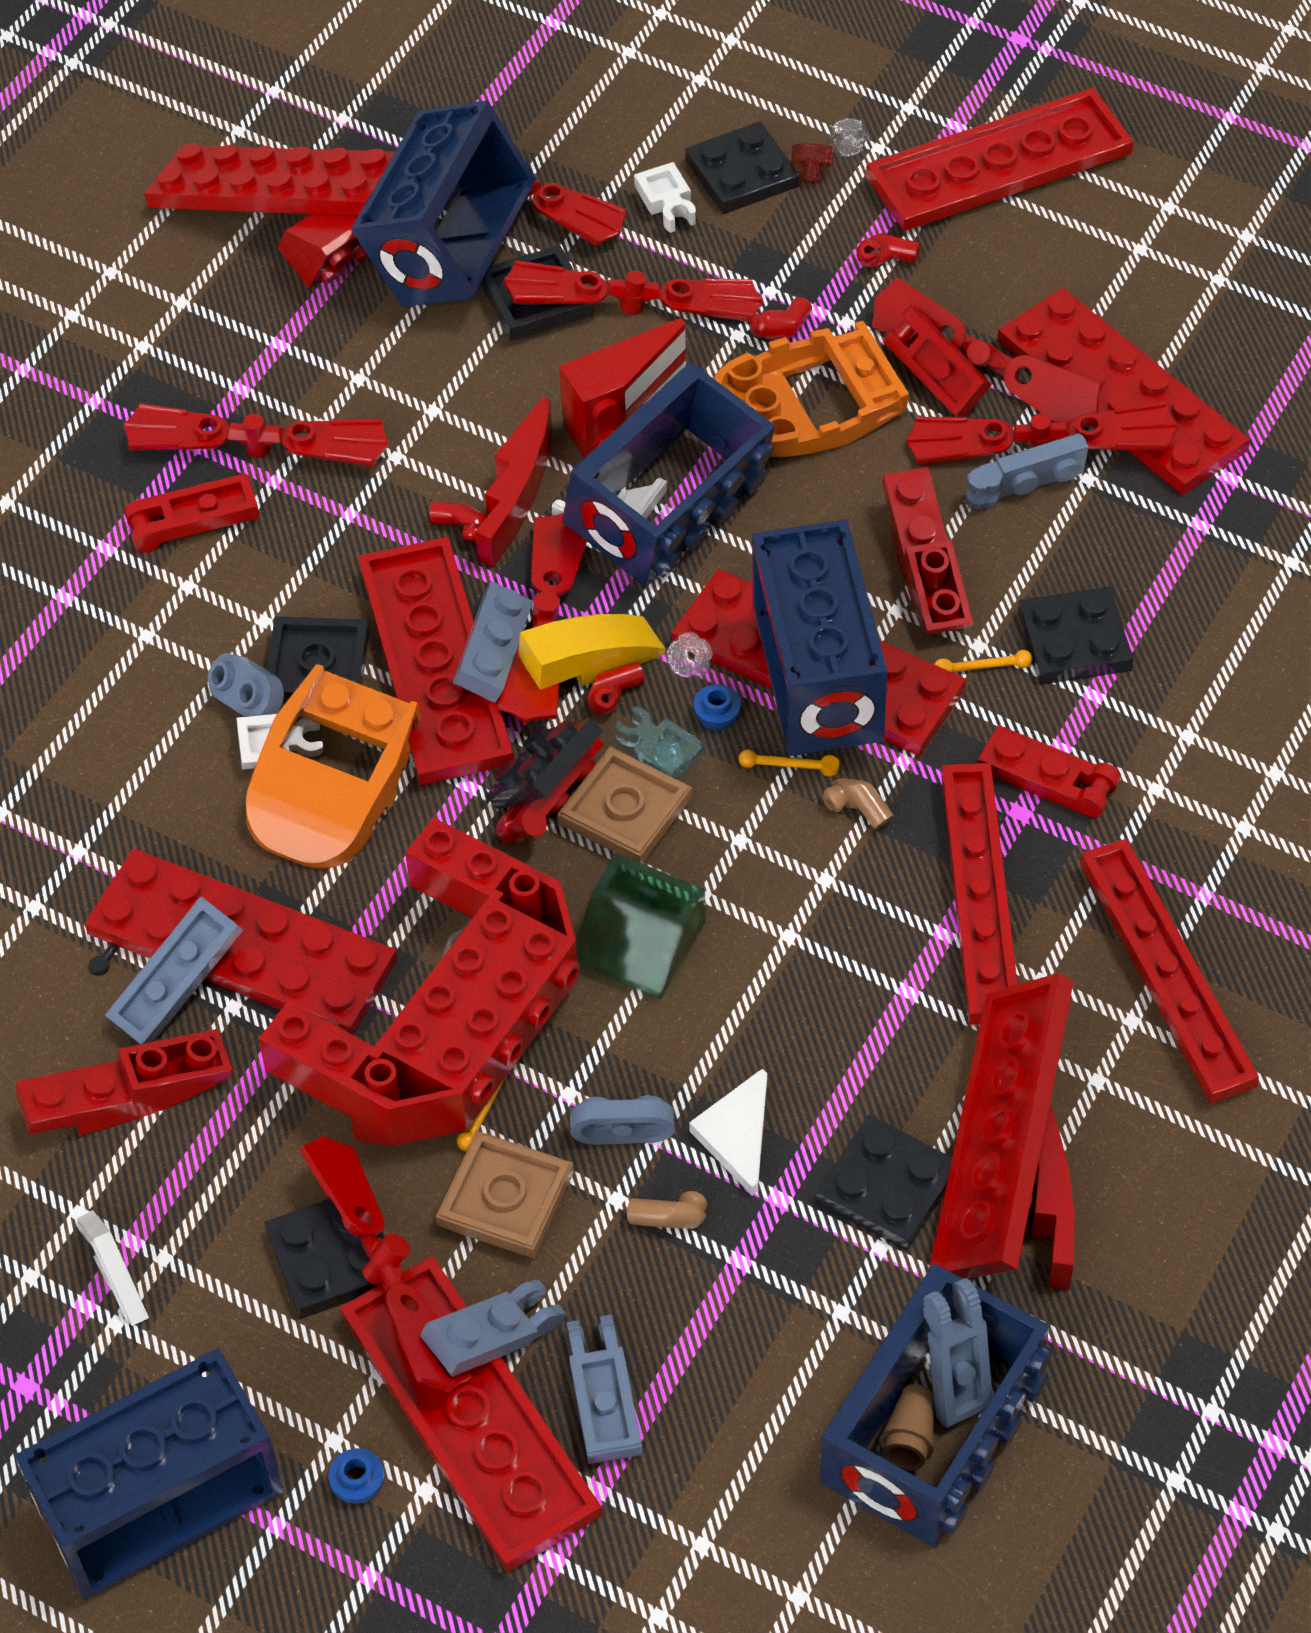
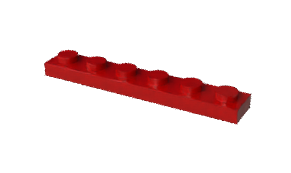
M991 763L942 765L941 773L969 1025L981 1023L987 993L1018 984Z
M1127 838L1081 853L1080 865L1209 1103L1212 1104L1257 1088L1259 1076Z

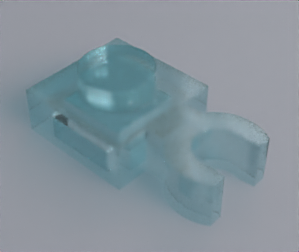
M634 706L631 709L632 722L638 725V727L628 728L619 721L615 724L617 740L623 745L635 747V759L675 779H678L703 754V742L667 718L658 726L651 723L649 713L641 707Z

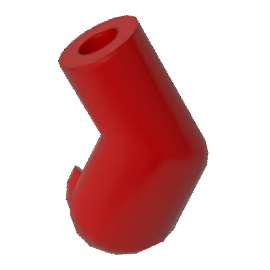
M879 233L863 240L857 248L856 256L858 261L866 267H876L892 259L915 264L919 257L921 243Z
M796 297L786 311L767 310L760 314H755L750 321V329L754 336L758 338L764 337L777 340L786 337L787 340L791 339L812 312V305L807 299Z
M431 501L430 524L463 526V539L467 542H476L475 531L487 518L485 514L466 503Z
M639 662L626 664L596 675L587 696L588 705L594 713L599 715L610 714L616 708L623 690L645 683L643 670Z

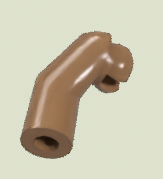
M840 778L833 781L832 787L825 789L823 792L824 803L831 811L840 812L844 807L860 809L874 830L879 829L894 817V814L867 781Z
M695 1191L682 1193L679 1201L632 1198L627 1207V1219L631 1225L694 1229L700 1226L707 1216L704 1211L708 1204L706 1198Z

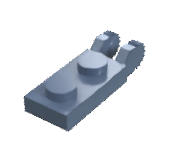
M1078 433L998 458L997 461L981 465L980 468L975 467L967 475L966 484L968 489L965 490V504L972 511H983L984 508L996 507L999 499L1012 494L1025 495L1035 490L1038 486L1055 481L1066 482L1072 480L1078 474L1084 473L1088 445L1083 435Z
M968 1278L959 1280L952 1285L954 1293L953 1304L960 1316L953 1321L950 1317L952 1316L950 1313L951 1309L942 1294L935 1291L923 1298L924 1317L931 1330L927 1333L935 1418L945 1428L981 1412L982 1409L985 1410L992 1399L986 1321L982 1319L978 1290H976L974 1284Z
M536 1279L521 1284L510 1294L508 1292L501 1293L425 1324L420 1336L453 1377L531 1345L534 1339L543 1336L545 1333L548 1334L557 1328L565 1319L566 1312L559 1304H552L550 1307L547 1306L540 1309L528 1319L523 1311L537 1304L547 1291L541 1281Z
M612 1314L600 1316V1323L598 1325L600 1339L604 1343L605 1350L585 1353V1338L579 1321L566 1322L572 1355L569 1356L570 1369L588 1464L643 1455L623 1347H618Z

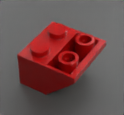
M310 214L285 231L277 248L308 288L321 280L325 285L332 282L345 271L344 265L354 258L360 263L369 257L351 230L358 216Z

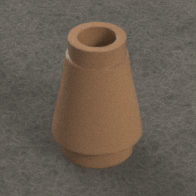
M907 1385L902 1389L901 1396L879 1438L883 1459L903 1470L912 1471L922 1468L925 1461L933 1454L934 1396L928 1388L921 1385Z

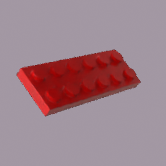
M1093 87L866 163V177L904 232L1132 154L1134 141Z
M188 144L182 146L177 151L173 159L157 175L155 181L145 191L144 196L149 208L359 216L395 151H383L382 149L359 151L346 150L344 148L324 150L309 149L307 147L289 149L272 148L271 146L254 148L236 147L235 145L218 147Z
M1063 287L998 329L997 342L1015 357L1020 355L1032 356L1100 383L1098 412L1165 402L1171 416L1178 423V429L1172 438L1169 450L1128 451L1182 496L1248 451L1250 439Z
M449 537L358 556L359 568L395 697L407 703H410L411 700L417 702L422 714L419 724L413 722L408 738L420 786L500 768L513 760V751L501 711L497 709L498 701L494 703L452 683L474 621Z
M718 568L671 632L672 644L772 689L752 607V583ZM880 641L888 671L884 741L921 757L964 693L966 678Z
M135 848L132 849L84 923L88 935L108 943H114L121 948L150 959L197 900L203 897L243 929L242 933L205 977V981L279 1010L289 1000L352 1035L357 1031L398 960L395 948Z
M1061 973L986 994L929 1269L934 1263L962 1279L977 1278L1018 1269L1074 981Z
M433 1255L402 1272L401 1279L403 1283L417 1290L426 1299L437 1319L467 1307ZM382 1284L340 1307L341 1317L507 1573L602 1516L601 1505L501 1357L470 1369L472 1377L467 1382H463L450 1392H446L444 1388L423 1381L417 1382L399 1340L395 1322L388 1313L386 1303L387 1292Z

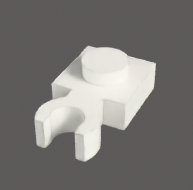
M674 162L634 175L635 188L651 215L663 211V225L670 233L675 231V217H684L691 226L696 225V209L691 202V190Z
M277 714L237 718L242 769L256 767L261 750ZM305 718L300 719L292 727L282 748L289 751H297L306 757H315L322 754V741L307 742L303 738V734L308 731L320 730V724Z

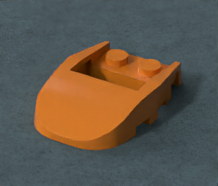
M864 321L854 322L855 331L833 336L830 329L825 328L811 331L810 338L789 343L786 337L769 342V350L757 356L749 353L743 354L729 361L716 373L714 377L716 381L775 425L771 446L774 447L771 457L800 456L848 445L907 411L909 393ZM831 360L860 409L856 417L841 424L834 421L819 426L817 431L786 377L807 371Z
M316 664L275 716L254 769L246 795V824L253 839L268 852L310 868H332L351 860L354 855L361 851L374 833L372 827L384 809L390 810L396 798V787L402 769L406 768L411 752L408 741L413 722L419 724L422 717L418 703L412 700L410 703L324 671L323 666ZM300 716L385 749L369 781L282 748L298 717Z

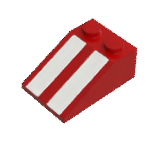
M681 318L559 365L563 427L584 458L686 366L685 323Z

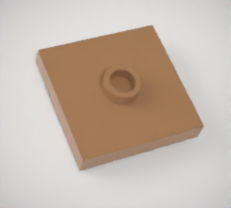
M610 746L557 814L558 824L641 866L691 800L692 787Z
M476 1131L436 1215L437 1226L535 1259L574 1173L573 1162Z

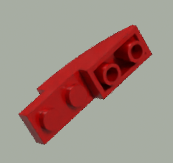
M924 467L883 474L882 486L892 521L890 531L909 596L926 635L972 627L973 620L952 540H947L929 468Z
M214 1029L120 1048L117 1061L16 1081L15 1093L29 1135L75 1125L78 1136L112 1128L186 1101L232 1076L233 1068L219 1030Z

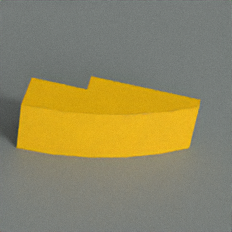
M597 614L573 617L522 631L519 636V658L540 690L574 677L577 678L581 686L592 683L596 675L601 672L636 661L639 664L665 655L666 650L643 616L628 614Z

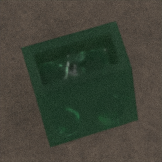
M615 853L592 890L576 940L577 963L662 998L706 923L705 889Z

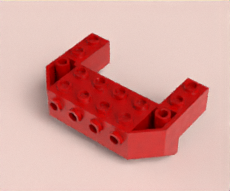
M434 817L405 852L410 887L472 918V920L377 1044L372 1046L289 1000L258 1038L265 1071L351 1118L354 1138L363 1143L396 1146L466 1131L579 979L580 964L577 963L576 939L560 881Z

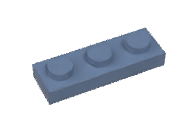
M493 581L489 583L480 602L452 683L496 703L503 692L519 644L520 632L524 629L533 603L532 600Z
M200 897L105 1016L138 1043L154 1042L242 933L243 929L203 897Z

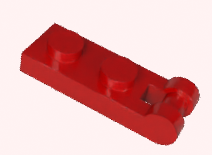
M910 304L902 314L904 320L896 330L891 328L882 340L956 417H966L992 384L931 323V320L924 312ZM917 332L919 336L911 345L909 340Z
M247 473L137 500L128 504L124 510L128 525L134 528L131 537L135 549L139 552H151L158 548L162 542L260 518L258 505ZM164 517V519L153 521L154 519Z
M1001 725L996 727L977 763H991L992 777L1092 818L1101 816L1108 803L1106 795L1115 791L1122 778L1119 770L1111 764L1091 763ZM1078 783H1082L1089 787L1081 789L1078 788L1077 785Z
M597 738L545 798L510 806L496 826L497 836L500 841L506 845H513L525 839L541 836L547 827L545 816L558 810L569 798V794L566 791L572 783L584 778L594 768L595 762L593 758L604 746V743Z

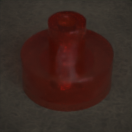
M812 143L792 145L791 164L803 167V182H819L820 168L833 166L834 147Z

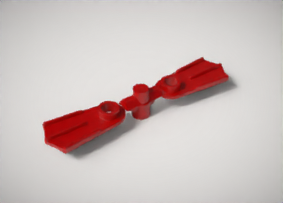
M535 180L528 194L529 196L533 195V206L538 212L594 246H598L606 240L621 234L622 224L627 215L625 208L585 193H579L557 183H548L542 186ZM550 195L558 196L556 198H547Z
M516 260L511 271L503 280V284L515 304H596L603 301L608 294L620 300V309L630 315L641 313L644 302L660 299L666 307L675 311L747 322L751 321L752 317L763 305V298L756 291L751 279H673L665 283L660 289L659 283L646 282V276L642 272L631 271L627 274L626 280L610 279L607 285L606 281L595 272H579L558 266ZM583 284H591V285H593V286L589 287V286H585V285H583ZM675 291H681V292H684L685 294H679V293H676Z
M896 277L887 288L875 296L873 328L888 333L891 328L896 330L904 320L902 314L910 304L914 305L929 317L931 323L941 333L948 327L953 329L954 336L950 342L958 350L960 349V352L972 364L984 368L987 367L1004 376L1005 385L1010 392L1039 412L1049 415L1052 421L1067 422L1069 426L1080 415L1098 412L1100 383L1032 356L1020 355L1012 359L1010 356L998 351L992 344L977 340L970 335L966 337L965 326L958 317L902 279ZM916 332L909 342L913 343L919 334ZM1029 368L1032 373L1031 380L1027 384H1021L1019 374L1023 369Z
M1165 402L1083 414L1076 417L1069 426L1067 422L1051 423L1049 415L1038 413L1031 418V424L1015 425L1014 430L1007 422L998 419L918 416L912 431L906 438V445L913 453L918 465L1000 454L1007 451L1013 442H1024L1029 444V448H1033L1078 433L1083 435L1088 449L1167 451L1178 429V423L1171 416ZM1085 426L1096 427L1093 431H1085L1082 428ZM991 431H997L1001 433L1000 435L995 437H990L986 435Z
M140 403L134 414L123 423L130 450L214 449L223 445L227 440H237L239 443L245 444L246 452L249 456L261 458L269 453L270 445L281 443L282 439L284 448L294 455L374 466L380 455L389 446L381 419L297 421L284 430L281 426L264 425V420L260 415L251 414L245 417L243 423H231L229 428L227 421L219 416ZM206 427L215 428L212 431H203ZM300 433L308 434L306 437H296Z
M563 514L535 517L531 584L539 593L534 598L532 615L534 622L532 628L558 620L559 596L571 590L587 545L585 539L562 522ZM552 580L558 582V584L550 585L546 581ZM519 644L503 692L498 701L497 709L517 717L525 724L539 719L552 718L554 720L557 718L559 683L540 690L519 658Z
M325 1136L304 1144L300 1149V1153L326 1196L331 1198L341 1214L344 1227L351 1234L362 1237V1246L369 1258V1261L362 1269V1274L368 1282L374 1285L382 1283L387 1292V1310L395 1322L399 1340L417 1382L423 1381L444 1388L446 1392H450L459 1384L467 1382L472 1377L469 1370L452 1377L420 1336L425 1324L437 1319L426 1299L417 1290L405 1285L401 1279V1264L410 1254V1246L407 1241L394 1233L387 1234L384 1239L376 1237L384 1229V1219L354 1148Z

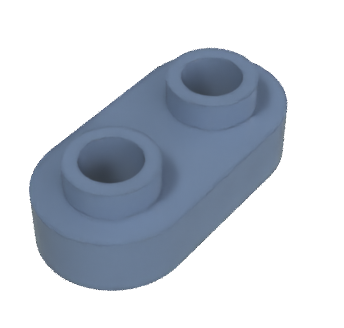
M225 653L220 655L209 669L208 685L211 694L244 717L272 715L279 712L284 698L283 685L280 679L250 659Z
M651 1095L640 1096L634 1100H608L603 1097H590L584 1099L570 1112L571 1136L585 1144L656 1143L670 1138L675 1131L673 1107L661 1098Z

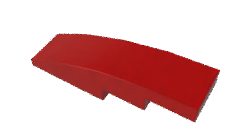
M541 398L494 456L496 480L485 493L487 518L475 531L478 561L492 568L495 567L518 534L535 501L547 466L553 431L551 400L548 398Z
M1050 1106L1041 1146L1042 1152L1033 1187L1035 1201L1031 1238L1052 1240L1048 1287L1070 1290L1074 1267L1075 1214L1069 1166L1058 1124Z

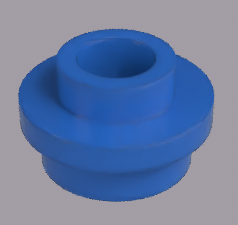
M720 684L709 685L702 688L696 694L693 701L694 714L706 728L723 730L730 727L740 715L741 699L738 693L728 686Z
M361 1448L346 1450L339 1454L331 1463L328 1473L330 1487L334 1494L343 1501L356 1504L364 1503L380 1491L384 1482L383 1465L380 1459L369 1450ZM354 1468H363L366 1471L361 1478L356 1480L349 1479L346 1476L347 1472Z

